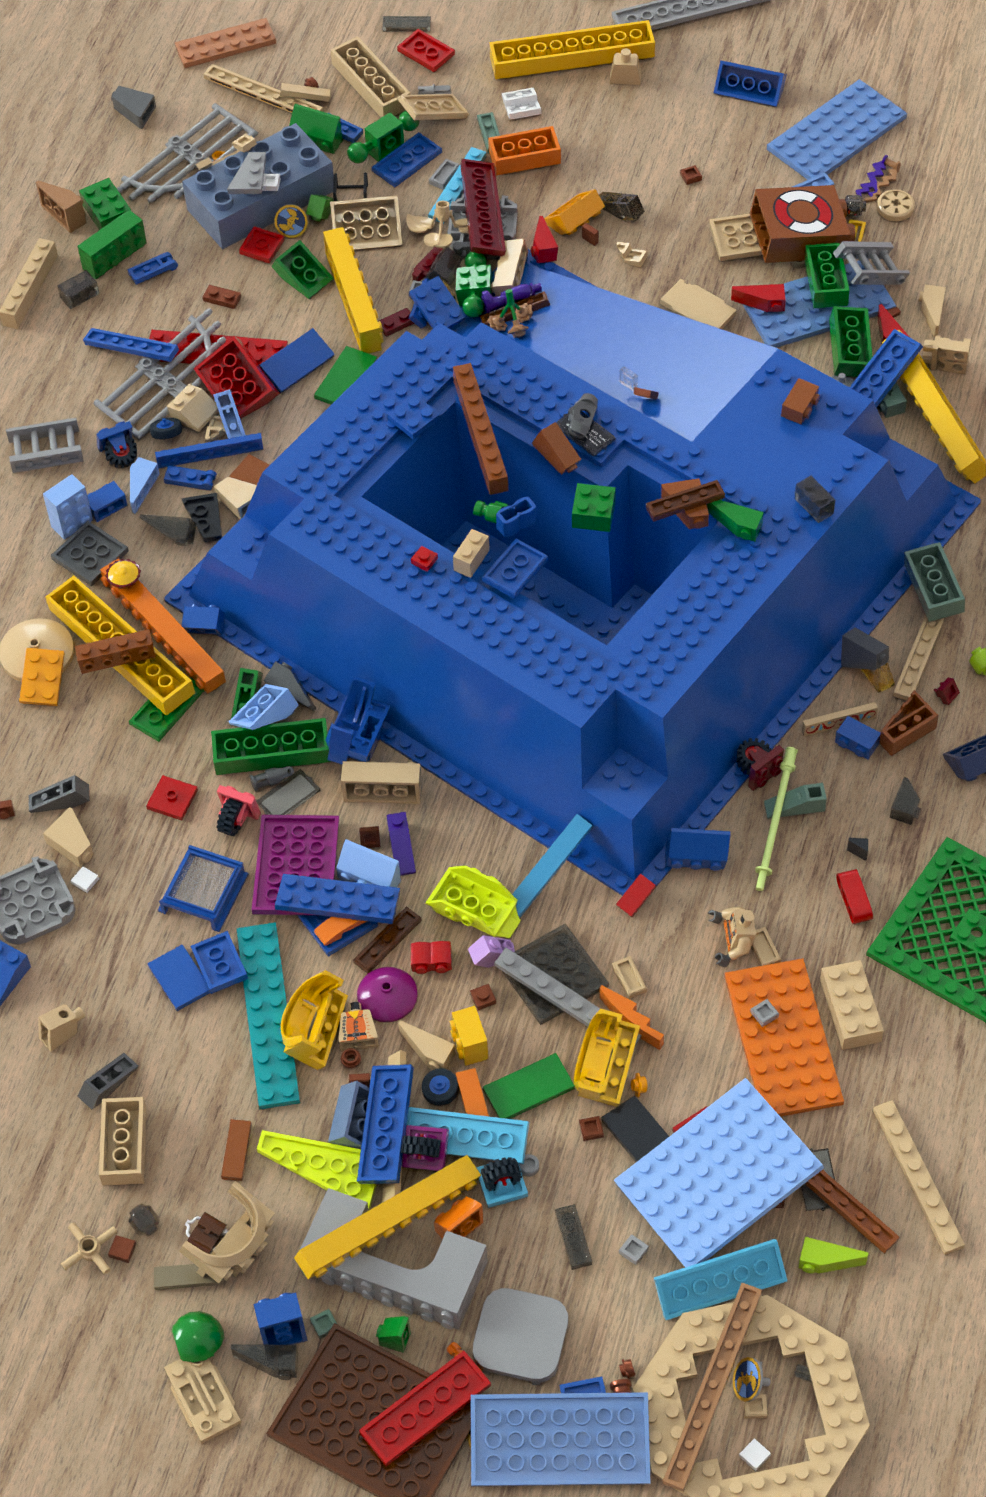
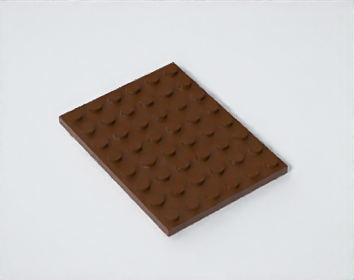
M334 1323L266 1435L376 1497H433L471 1432V1402L386 1467L361 1436L359 1430L431 1374Z

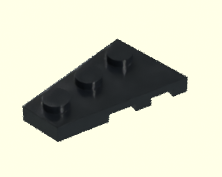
M217 493L181 498L184 507L204 542L220 540L222 538Z

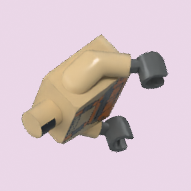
M732 907L724 909L722 912L710 910L708 914L714 915V918L709 920L710 922L719 924L724 919L723 924L728 954L717 953L715 959L719 960L716 963L717 965L727 967L730 960L733 961L749 954L756 937L754 914L751 910H745L743 907Z

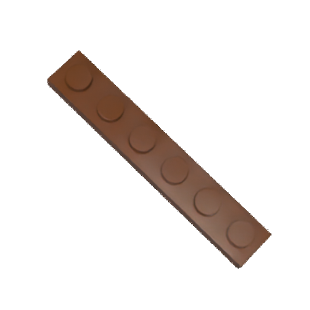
M821 1170L805 1183L806 1186L884 1254L899 1240L900 1237L824 1170Z

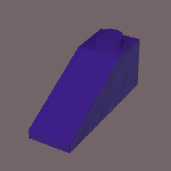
M406 812L388 814L386 817L393 859L399 861L400 876L415 874L416 870Z

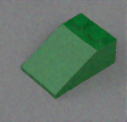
M301 240L275 259L272 265L275 272L285 282L308 299L334 279Z

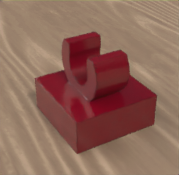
M948 677L944 682L939 683L938 689H934L936 696L940 697L942 703L949 705L960 693L954 678Z

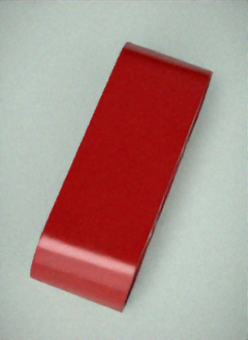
M857 869L837 873V884L852 924L873 920L872 908Z

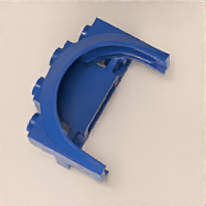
M359 677L353 678L334 724H331L325 740L329 748L327 760L341 765L343 761H348L349 758L360 762H369L380 741L383 724L391 706L373 699L376 683Z

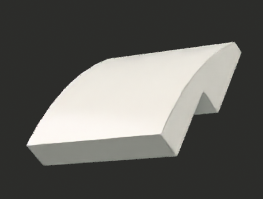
M534 88L502 93L509 120L541 114V107L537 101V94Z

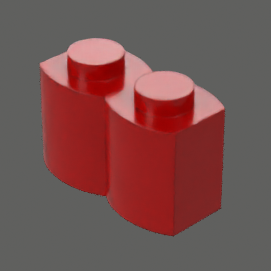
M451 942L411 943L412 972L417 974H425L429 971L446 973L452 970Z

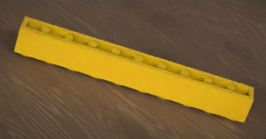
M468 1155L300 1249L294 1259L308 1280L314 1276L319 1278L328 1271L329 1267L333 1266L336 1268L344 1263V1259L348 1256L354 1258L362 1252V1248L366 1246L371 1248L376 1245L381 1237L384 1236L386 1239L396 1232L395 1229L399 1227L404 1229L409 1226L414 1218L417 1217L419 1220L429 1213L428 1210L432 1208L437 1210L445 1204V1200L449 1198L451 1201L461 1195V1191L465 1189L470 1191L477 1185L476 1181L480 1178L481 1174Z

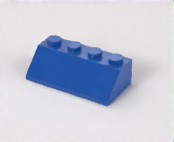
M720 60L713 93L777 107L787 74Z

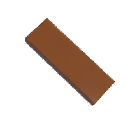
M230 1120L221 1178L224 1180H243L252 1126L251 1121Z

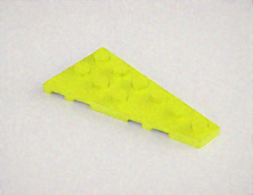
M262 1130L257 1146L258 1153L326 1191L330 1188L366 1201L370 1210L377 1184H359L357 1182L361 1149Z

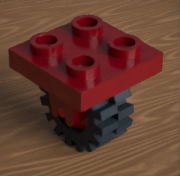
M749 738L748 743L744 740L743 744L739 745L736 763H738V768L741 767L742 772L747 770L746 774L749 775L748 787L752 791L758 787L762 788L770 778L776 777L781 773L780 764L783 762L784 749L780 745L771 750L768 743L764 745V740L758 742L759 738H755V741Z

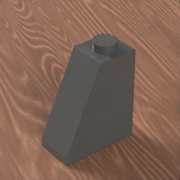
M118 86L111 96L114 109L140 129H143L156 108L155 97L149 93Z
M853 628L842 635L841 666L876 670L889 661V646L863 631Z

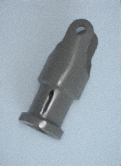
M290 766L284 768L273 767L265 770L264 773L255 776L249 775L252 787L256 792L259 788L279 784L285 777L293 775L294 769Z

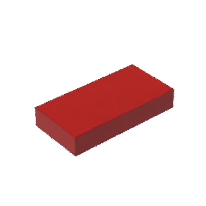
M639 874L616 905L633 917L657 886L642 874Z

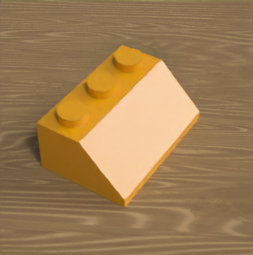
M596 189L577 194L544 219L547 225L560 235H571L577 231L576 228L579 225L583 226L585 223H588L590 217L598 216L601 213L600 210L605 205Z

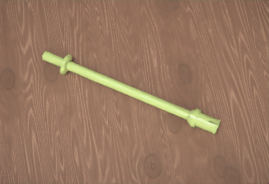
M786 747L783 762L780 764V769L783 772L761 866H757L755 872L759 874L756 884V890L758 891L764 890L766 877L772 875V870L769 868L790 773L794 772L796 768L795 760L798 750L794 747Z

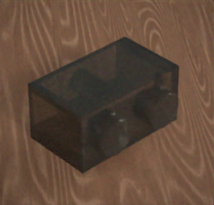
M449 247L444 248L438 253L426 278L431 280L439 276L445 286H450L455 279L453 276L456 274L457 268H461L460 263L463 258Z
M87 270L57 285L60 298L70 309L100 294L97 281Z
M811 475L796 484L794 499L818 523L834 514L835 499Z

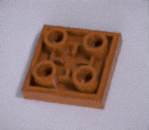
M248 454L229 477L257 485L262 472L269 464Z

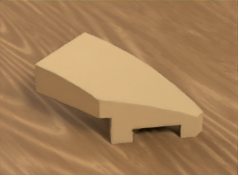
M616 242L617 248L626 264L642 267L648 256L646 250L632 249L630 243Z
M215 415L209 421L205 437L206 442L213 441L226 434L220 416Z

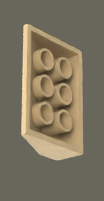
M397 195L330 202L333 229L344 228L345 234L348 233L350 237L349 245H353L354 250L402 246Z

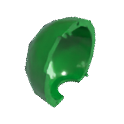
M202 1311L188 1312L181 1316L171 1328V1333L182 1361L199 1362L211 1358L221 1347L225 1339L224 1330L220 1322L211 1314Z

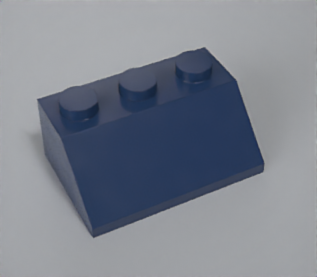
M986 734L943 753L944 759L958 778L973 781L977 779L978 775L986 774Z

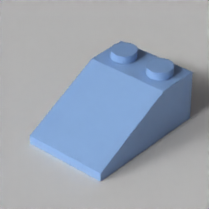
M265 684L229 721V724L254 730L286 719L294 713L299 704L288 688Z

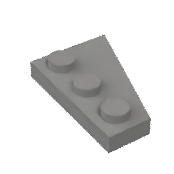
M266 152L248 153L227 188L228 194H262L267 158Z

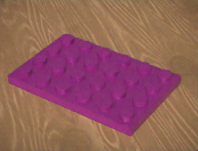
M261 816L252 914L314 915L275 910L277 894L283 874L335 880L339 816Z

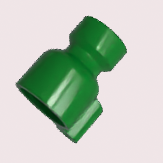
M478 500L475 503L473 515L484 516L487 521L497 524V512L509 505L499 501L486 505L485 502Z

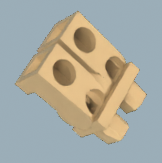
M935 335V340L925 339L922 359L925 363L931 364L930 370H936L937 368L941 371L966 375L971 339L964 338L963 342L953 341L949 338H941V336Z

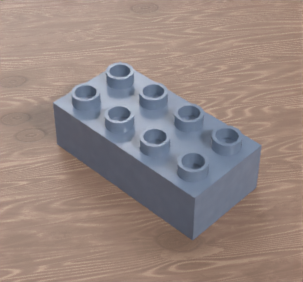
M296 123L283 128L262 141H257V145L252 147L251 150L244 153L240 151L230 155L223 161L205 170L198 171L195 175L182 181L187 210L222 250L246 238L254 226L263 229L274 223L275 215L281 207L294 204L303 208L309 204L311 194L326 196L333 192L334 174L332 161ZM249 152H266L267 158L264 174H280L281 178L278 191H262V194H228L227 188Z

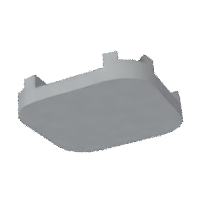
M462 194V198L451 202L450 210H452L455 221L467 218L464 194ZM502 195L499 204L504 241L516 240L517 203L515 204L509 200L508 196ZM449 218L447 234H450L453 238L450 245L451 249L455 242H470L469 234L461 233L459 228L454 227L451 218Z
M39 856L31 858V863L0 876V934L5 941L11 944L27 943L65 926L74 917L76 908L73 897L53 860L40 859Z
M501 1288L493 1291L487 1296L483 1304L473 1342V1358L476 1365H478L483 1373L488 1375L491 1372L531 1381L532 1385H540V1383L548 1381L553 1376L555 1377L568 1329V1313L565 1306L560 1301L550 1297L510 1288Z

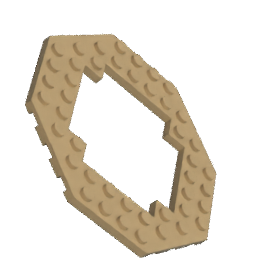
M768 1295L761 1296L742 1346L778 1338L783 1359L805 1355L825 1435L804 1439L809 1461L723 1480L717 1458L697 1462L693 1467L684 1492L677 1491L686 1497H826L870 1428L848 1343ZM734 1302L682 1313L633 1387L634 1393L648 1392L650 1467L652 1475L659 1480H663L686 1423L677 1382L697 1377L693 1357L715 1351Z

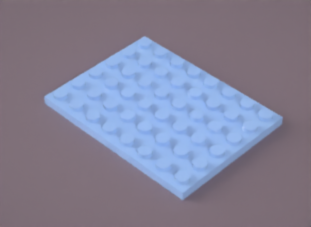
M745 1078L615 1178L614 1182L684 1267H688L708 1260L823 1170L824 1166Z

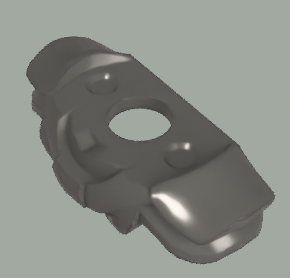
M583 394L568 410V431L578 439H583L586 436L595 415L598 399L593 394ZM580 411L588 412L590 417H582Z

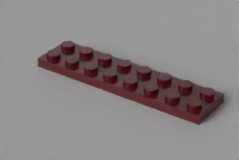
M461 159L460 167L471 252L505 256L506 248L494 163Z

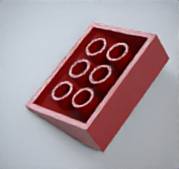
M235 336L193 368L212 395L230 389L240 419L267 405L279 395V392L243 342Z

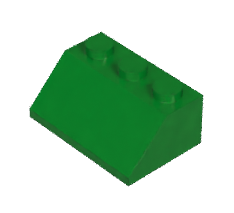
M299 104L294 105L289 126L296 123L320 150L335 154L343 141L340 117Z

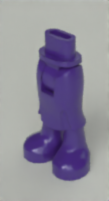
M529 283V285L521 284L511 288L514 302L542 291L540 283L535 285ZM487 290L482 291L481 298L484 302L486 313L506 306L507 298L505 291L501 292L500 296L495 297Z

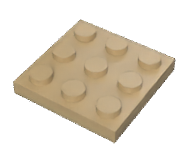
M750 214L710 219L709 224L720 261L762 255Z

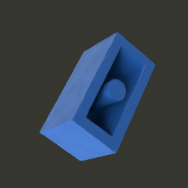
M115 481L87 495L92 517L96 522L128 506L124 492Z
M192 604L191 607L184 606L181 626L190 634L222 635L225 613L216 605H209L208 607Z
M847 716L836 731L835 743L842 748L849 749L857 756L869 760L879 745L881 733Z

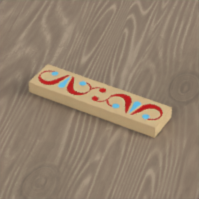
M876 702L804 720L802 733L805 737L839 728L847 716L859 722L875 719L878 706Z

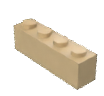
M524 239L505 240V256H500V259H498L497 271L494 272V282L491 284V289L495 296H500L501 292L520 285L528 255Z

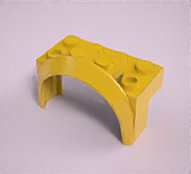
M327 970L309 978L292 995L282 1016L281 1035L285 1045L284 1053L316 1070L326 1066L341 1019V1013H343L348 997L347 994L337 990V988L342 986L343 979ZM304 999L308 1000L309 1002L315 1004L316 1007H314V1006H312V1005L306 1003V1002L303 1001V1000H304ZM316 1011H317V1015H316V1018H315V1021H314V1024H313V1027H312V1030H311L309 1039L307 1040L308 1031H309L311 1022H312L313 1017H314V1015H315V1013H316Z
M600 1008L593 1016L585 1033L576 1062L573 1082L577 1091H579L578 1096L618 1107L640 1025L622 1021V1014ZM597 1037H601V1038H605V1039L611 1040V1042H607V1041H604V1040L597 1039ZM608 1062H609L607 1074H606V1077H605L607 1065H608Z

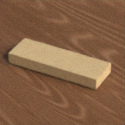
M282 83L281 96L329 102L330 89Z

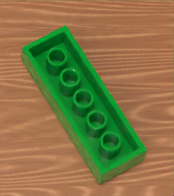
M326 718L268 724L254 730L241 727L211 731L213 762L216 775L267 770L273 767L284 768L331 762L327 760L329 748L325 741L328 734Z

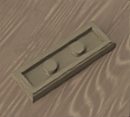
M195 1264L154 1267L155 1290L219 1285V1283L208 1274L202 1278L196 1273L199 1267Z

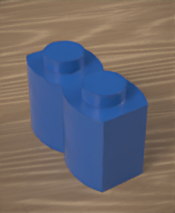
M529 497L517 500L512 506H506L496 514L497 529L503 537H510L520 529L533 525L537 520L536 505Z

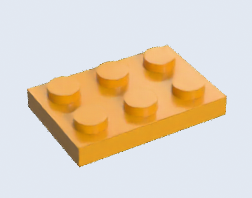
M36 648L26 649L19 698L20 703L58 706L65 656L64 651Z

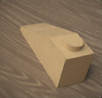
M925 284L924 291H920L919 301L922 302L921 310L933 337H935V335L938 336L946 287Z
M400 1020L398 1023L400 1034L425 1065L431 1070L447 1069L456 1054L455 1044Z

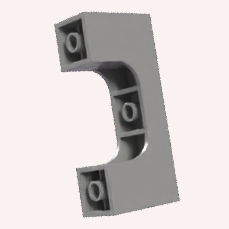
M328 1188L300 1249L369 1211L368 1203ZM446 1231L434 1260L425 1268L410 1270L361 1252L354 1258L348 1256L344 1259V1263L336 1268L333 1266L329 1267L328 1271L319 1279H322L328 1285L336 1284L341 1286L347 1292L353 1293L355 1291L360 1293L366 1299L373 1300L374 1298L379 1300L387 1307L395 1306L401 1308L406 1314L412 1315L414 1313L420 1315L422 1319L428 1322H439L447 1329L455 1328L459 1330L487 1265V1246Z

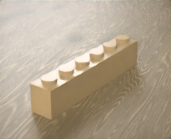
M38 239L0 308L2 326L14 329L20 327L58 256L54 241Z

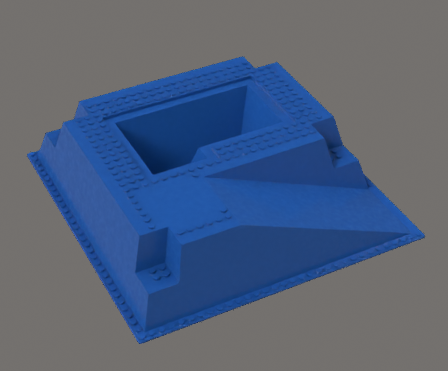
M528 249L520 285L540 283L542 287L541 292H546L550 305L533 311L530 320L520 323L528 326V329L525 330V335L514 338L512 334H508V331L513 327V319L505 322L507 324L505 331L498 332L482 323L480 316L476 318L467 316L466 320L450 329L438 323L423 339L406 331L262 472L245 516L207 552L206 556L164 597V600L181 613L184 612V606L191 607L192 604L202 607H208L209 605L219 606L225 613L223 633L217 636L271 669L275 661L279 664L283 662L292 667L291 671L299 678L307 694L339 713L353 678L359 677L376 683L373 699L391 705L383 724L380 738L382 742L413 762L420 764L421 767L547 848L551 847L567 825L578 814L589 822L593 828L569 856L567 861L623 896L639 874H642L658 886L672 869L671 866H665V844L671 828L705 830L749 778V775L746 774L747 770L742 772L741 767L738 768V763H736L739 745L743 744L744 740L748 743L749 738H752V741H755V738H759L758 742L764 740V745L768 743L769 749L771 748L772 750L843 667L841 666L842 635L853 628H857L870 635L909 589L912 582L904 565V552L938 542L941 543L943 548L980 505L981 499L947 481L938 464L892 440L887 433L874 401L776 347L598 288L553 262L537 263L531 255V250ZM468 363L472 365L508 476L507 492L489 494L454 384L453 366ZM798 378L819 386L818 394L820 395L817 405L812 406L810 417L808 419L805 418L802 425L781 416L782 404ZM634 388L659 392L658 398L652 399L634 395ZM415 393L440 413V419L416 438L412 439L389 421L387 414ZM585 393L593 394L598 399L592 423L611 437L596 450L591 449L580 439L572 436L566 428L559 424L568 417L569 408ZM580 411V414L585 418L590 417L588 412ZM554 422L558 424L581 458L577 464L578 468L571 473L565 472L561 475L532 445L538 433ZM699 478L701 485L718 480L725 493V498L720 500L764 512L763 525L756 541L745 540L737 537L710 514L708 527L700 529H688L676 514L653 522L646 509V503L661 498V484ZM577 483L616 487L615 507L610 532L572 528V510ZM529 497L536 505L537 520L533 525L520 529L516 534L510 537H503L497 529V524L487 521L484 516L473 515V509L478 500L485 502L486 505L499 501L512 506L517 500ZM471 529L489 536L490 550L470 578L454 571L453 556ZM518 539L546 554L548 561L518 596L513 599L483 582L482 577L513 541ZM421 546L438 554L437 561L428 572L411 564V558Z

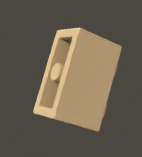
M471 529L453 556L454 571L467 577H472L490 550L488 535Z

